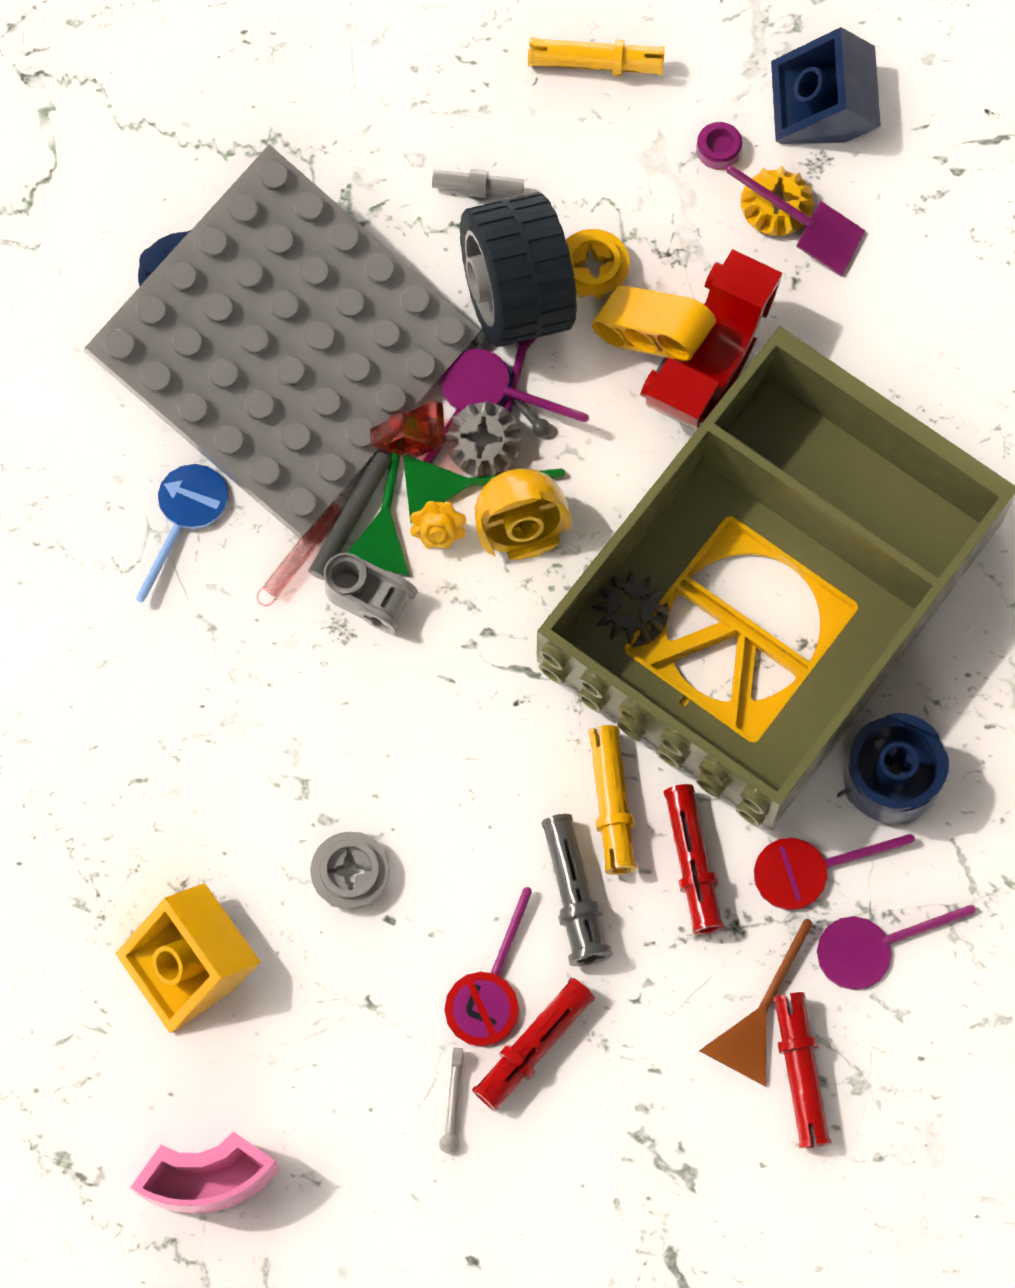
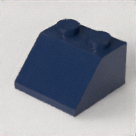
M839 27L771 61L776 142L780 144L845 143L881 127L875 45Z

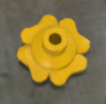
M428 501L422 510L411 514L410 519L413 525L410 528V534L420 539L425 548L433 549L440 547L442 549H449L455 540L465 537L466 530L463 526L466 524V516L457 512L450 502Z

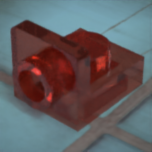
M433 400L412 410L410 413H397L390 416L388 421L370 429L371 446L401 456L406 454L414 458L444 446L443 403Z

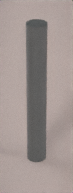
M376 451L308 570L314 577L324 580L326 563L331 557L339 554L392 462V459L386 454Z

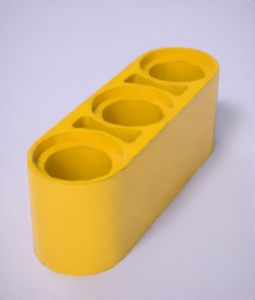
M622 285L616 287L592 321L591 326L600 338L615 347L689 361L716 324V318L705 305L695 299Z

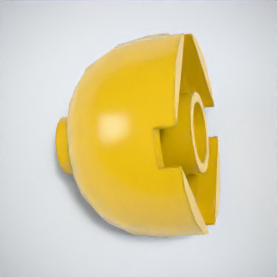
M513 469L495 476L483 486L474 506L476 531L480 545L488 554L495 557L494 550L507 552L511 560L539 556L555 548L560 543L558 535L564 531L565 527L568 532L572 527L571 512L562 489L547 474L534 469Z

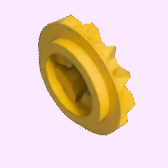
M783 165L777 170H766L763 167L759 174L752 178L773 193L777 188H781L783 199L790 200L786 201L808 217H811L814 206L812 186H808L803 181L800 172L797 174L788 172ZM747 186L744 187L741 193V210L747 222L756 230L767 235L783 236L792 234L804 226L780 208L778 214H773L774 207H772L771 202Z
M585 229L572 234L566 239L574 271L576 293L580 298L596 296L600 300L605 294L614 291L616 287L620 286L628 278L630 267L628 251L623 242L612 233L600 229ZM588 251H591L592 257H595L597 263H605L599 268L598 278H594L591 275L589 268H581L586 265Z

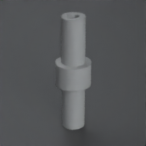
M434 169L432 188L467 191V196L486 198L487 194L519 197L523 196L524 179L491 176L487 170L470 169L469 173Z

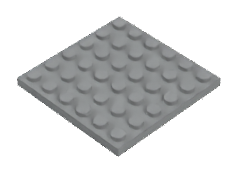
M269 144L93 337L83 351L301 539L481 330Z

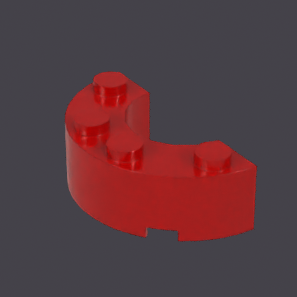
M734 249L730 251L723 264L716 262L710 270L704 285L705 288L709 289L704 305L714 314L716 324L691 360L681 361L668 357L659 373L654 370L649 373L640 392V396L646 398V406L697 430L700 427V423H703L738 379L758 339L754 335L761 318H767L783 273Z

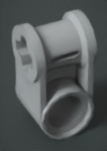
M339 553L331 557L324 568L325 594L329 601L335 606L362 618L376 629L389 634H394L398 629L399 625L396 621L408 599H414L418 593L417 588L405 578L393 572L383 570L351 553ZM342 573H350L357 577L358 582L350 588H341L335 585L333 580Z

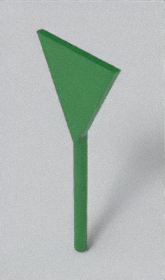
M401 422L396 428L391 454L392 462L389 465L381 511L347 553L354 554L383 570L409 577V571L390 513L406 431V424Z
M403 454L409 516L411 517L412 513L422 510L428 501L445 502L467 487L485 486L497 475L468 478ZM562 468L539 470L552 479L562 478L566 474Z

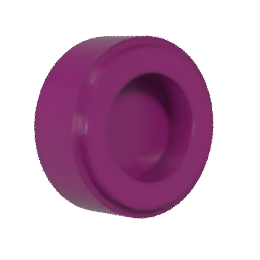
M713 122L706 125L700 131L697 138L696 153L699 160L705 166L715 170H723L729 165L733 166L740 158L742 136L733 125L726 122Z

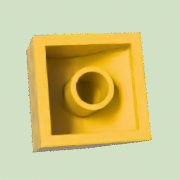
M205 883L165 897L115 953L169 1033L177 1031L234 991L261 963Z

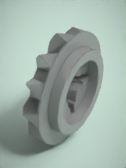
M488 401L468 404L465 409L452 417V423L445 434L448 454L462 471L476 477L502 473L515 461L521 447V432L514 416L504 407ZM484 420H486L488 433L497 439H502V442L495 441L494 444H486L485 451H482V458L480 459L478 445L466 439L465 436L479 434L481 426H484Z
M350 831L338 833L326 839L314 853L310 867L311 880L317 894L331 907L345 908L350 911L365 905H372L374 900L386 889L390 872L388 858L381 845L366 834ZM348 852H352V859L355 861L356 867L365 869L364 874L356 875L353 890H349L344 876L332 873L345 868Z

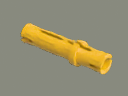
M530 37L528 67L544 66L613 71V76H622L623 72L663 76L665 46L625 45V40L619 39L615 40V44L537 39L535 37Z
M614 725L598 726L599 734L595 728L588 731L599 806L596 830L602 834L605 873L609 875L627 874L626 868H628V872L637 870L631 831L635 827V819L633 814L630 815L627 803L620 747V729Z

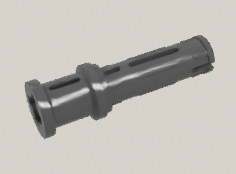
M566 813L557 814L544 819L541 825L545 832L553 871L563 908L559 911L558 920L561 926L566 927L572 952L568 956L570 966L591 965L610 958L613 952L611 946L606 945L599 921V918L603 915L601 906L591 899L572 823V815Z

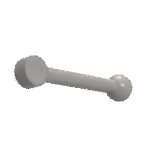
M453 1047L445 1135L439 1140L441 1151L447 1154L455 1152L459 1146V1140L455 1136L463 1048Z

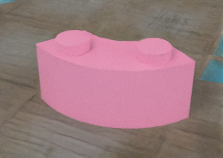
M233 1131L221 1144L200 1153H179L160 1145L130 1188L146 1201L164 1209L182 1213H208L230 1208L249 1199L274 1178L279 1172L280 1167L275 1160Z

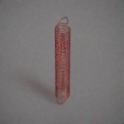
M335 504L337 506L335 508L341 513L342 509ZM332 506L326 509L325 513H323L324 515H322L323 517H321L322 519L318 518L316 526L312 525V529L306 532V539L301 537L297 541L296 545H294L295 547L290 550L289 554L284 558L285 560L278 565L279 567L268 578L269 580L265 582L266 584H264L259 592L266 587L276 597L273 602L277 599L278 595L288 584L286 582H290L291 578L302 567L301 565H303L320 541H322L323 536H326L327 532L333 527L334 524L332 523H335L339 516L335 513L337 510ZM283 563L292 569L290 570L291 572L282 566L284 565ZM274 574H276L278 577L282 579L280 580L282 582L280 583L281 585H279L276 581L273 580L275 579L273 577L275 576ZM270 579L277 584L275 585L277 587L275 588L276 590L268 585L271 582Z

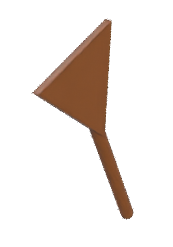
M805 919L802 922L758 1009L699 1050V1052L764 1087H766L767 1012L773 1002V997L776 996L812 927L810 919Z

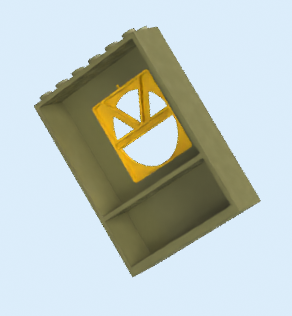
M779 326L537 630V662L540 663L539 669L553 682L561 685L565 681L579 691L577 694L578 698L590 709L599 713L604 709L618 719L617 726L632 739L640 741L643 737L658 748L656 754L669 766L675 769H680L683 766L697 776L695 781L705 792L716 798L723 795L737 805L736 812L748 823L759 827L762 823L772 830L1001 526L1015 497V485ZM737 555L765 556L780 561L792 568L804 579L811 589L819 611V638L810 662L691 578L704 567L718 560ZM632 571L635 584L640 585L642 581L650 576V585L647 590L649 592L664 590V593L659 598L654 599V603L663 606L666 603L668 604V618L676 597L680 595L716 619L718 623L670 641L667 638V619L663 631L657 638L648 644L632 647L641 636L640 630H634V638L631 644H628L626 638L627 630L623 629L611 640L610 635L614 624L610 622L603 626L596 625L607 615V610L598 611L593 609L592 606L607 602L608 598L601 596L600 592L602 589L609 591L615 589L611 582L612 576L619 580L621 584L627 583L629 572ZM622 589L619 590L622 595V606L612 617L619 614L621 616L630 614L633 619L637 620L639 625L642 624L639 619V607L649 597L642 600L640 598L632 600L628 595H625ZM738 635L730 701H720L702 694L693 688L676 669L674 664L676 660ZM757 648L795 676V680L780 692L755 701L751 698Z

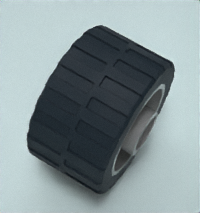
M537 192L465 209L461 215L459 227L462 261L476 316L490 343L496 347H501L570 330L575 323L577 312L574 271L563 228L549 199L542 193Z

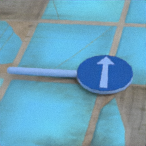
M199 464L180 466L169 472L161 482L158 491L159 508L165 518L174 525L136 596V600L139 603L144 602L182 528L197 529L206 527L217 521L225 511L228 502L226 483L221 475L210 467Z

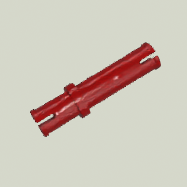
M681 784L663 791L682 874L678 884L680 892L686 893L693 933L695 935L710 934L724 928L715 892V887L719 882L717 873L711 872L704 833L696 805L694 787L692 784ZM685 817H686L687 826H688V831H689V836H690V840H691L692 852L690 851L689 841H688L687 832H686V827H685V823H684V818H685ZM695 866H696V868H697L698 880H699V883H700L701 892H702V896H703V901H702V902H701L700 893H699V892H700V891H699V886H698V882H697L696 874H695V870H694V867H695Z
M571 977L565 987L537 1016L511 1047L505 1046L499 1052L501 1059L479 1084L472 1088L475 1096L488 1108L496 1112L502 1102L523 1079L530 1080L536 1073L533 1067L584 1009L595 1000L590 990L577 979Z
M790 993L793 1008L792 1015L790 1013L788 997L785 994L773 997L782 1039L781 1042L777 1043L779 1054H784L799 1138V1149L814 1148L811 1132L812 1126L814 1127L816 1145H819V1147L830 1145L832 1142L831 1138H829L813 1050L818 1048L817 1038L811 1036L805 993Z

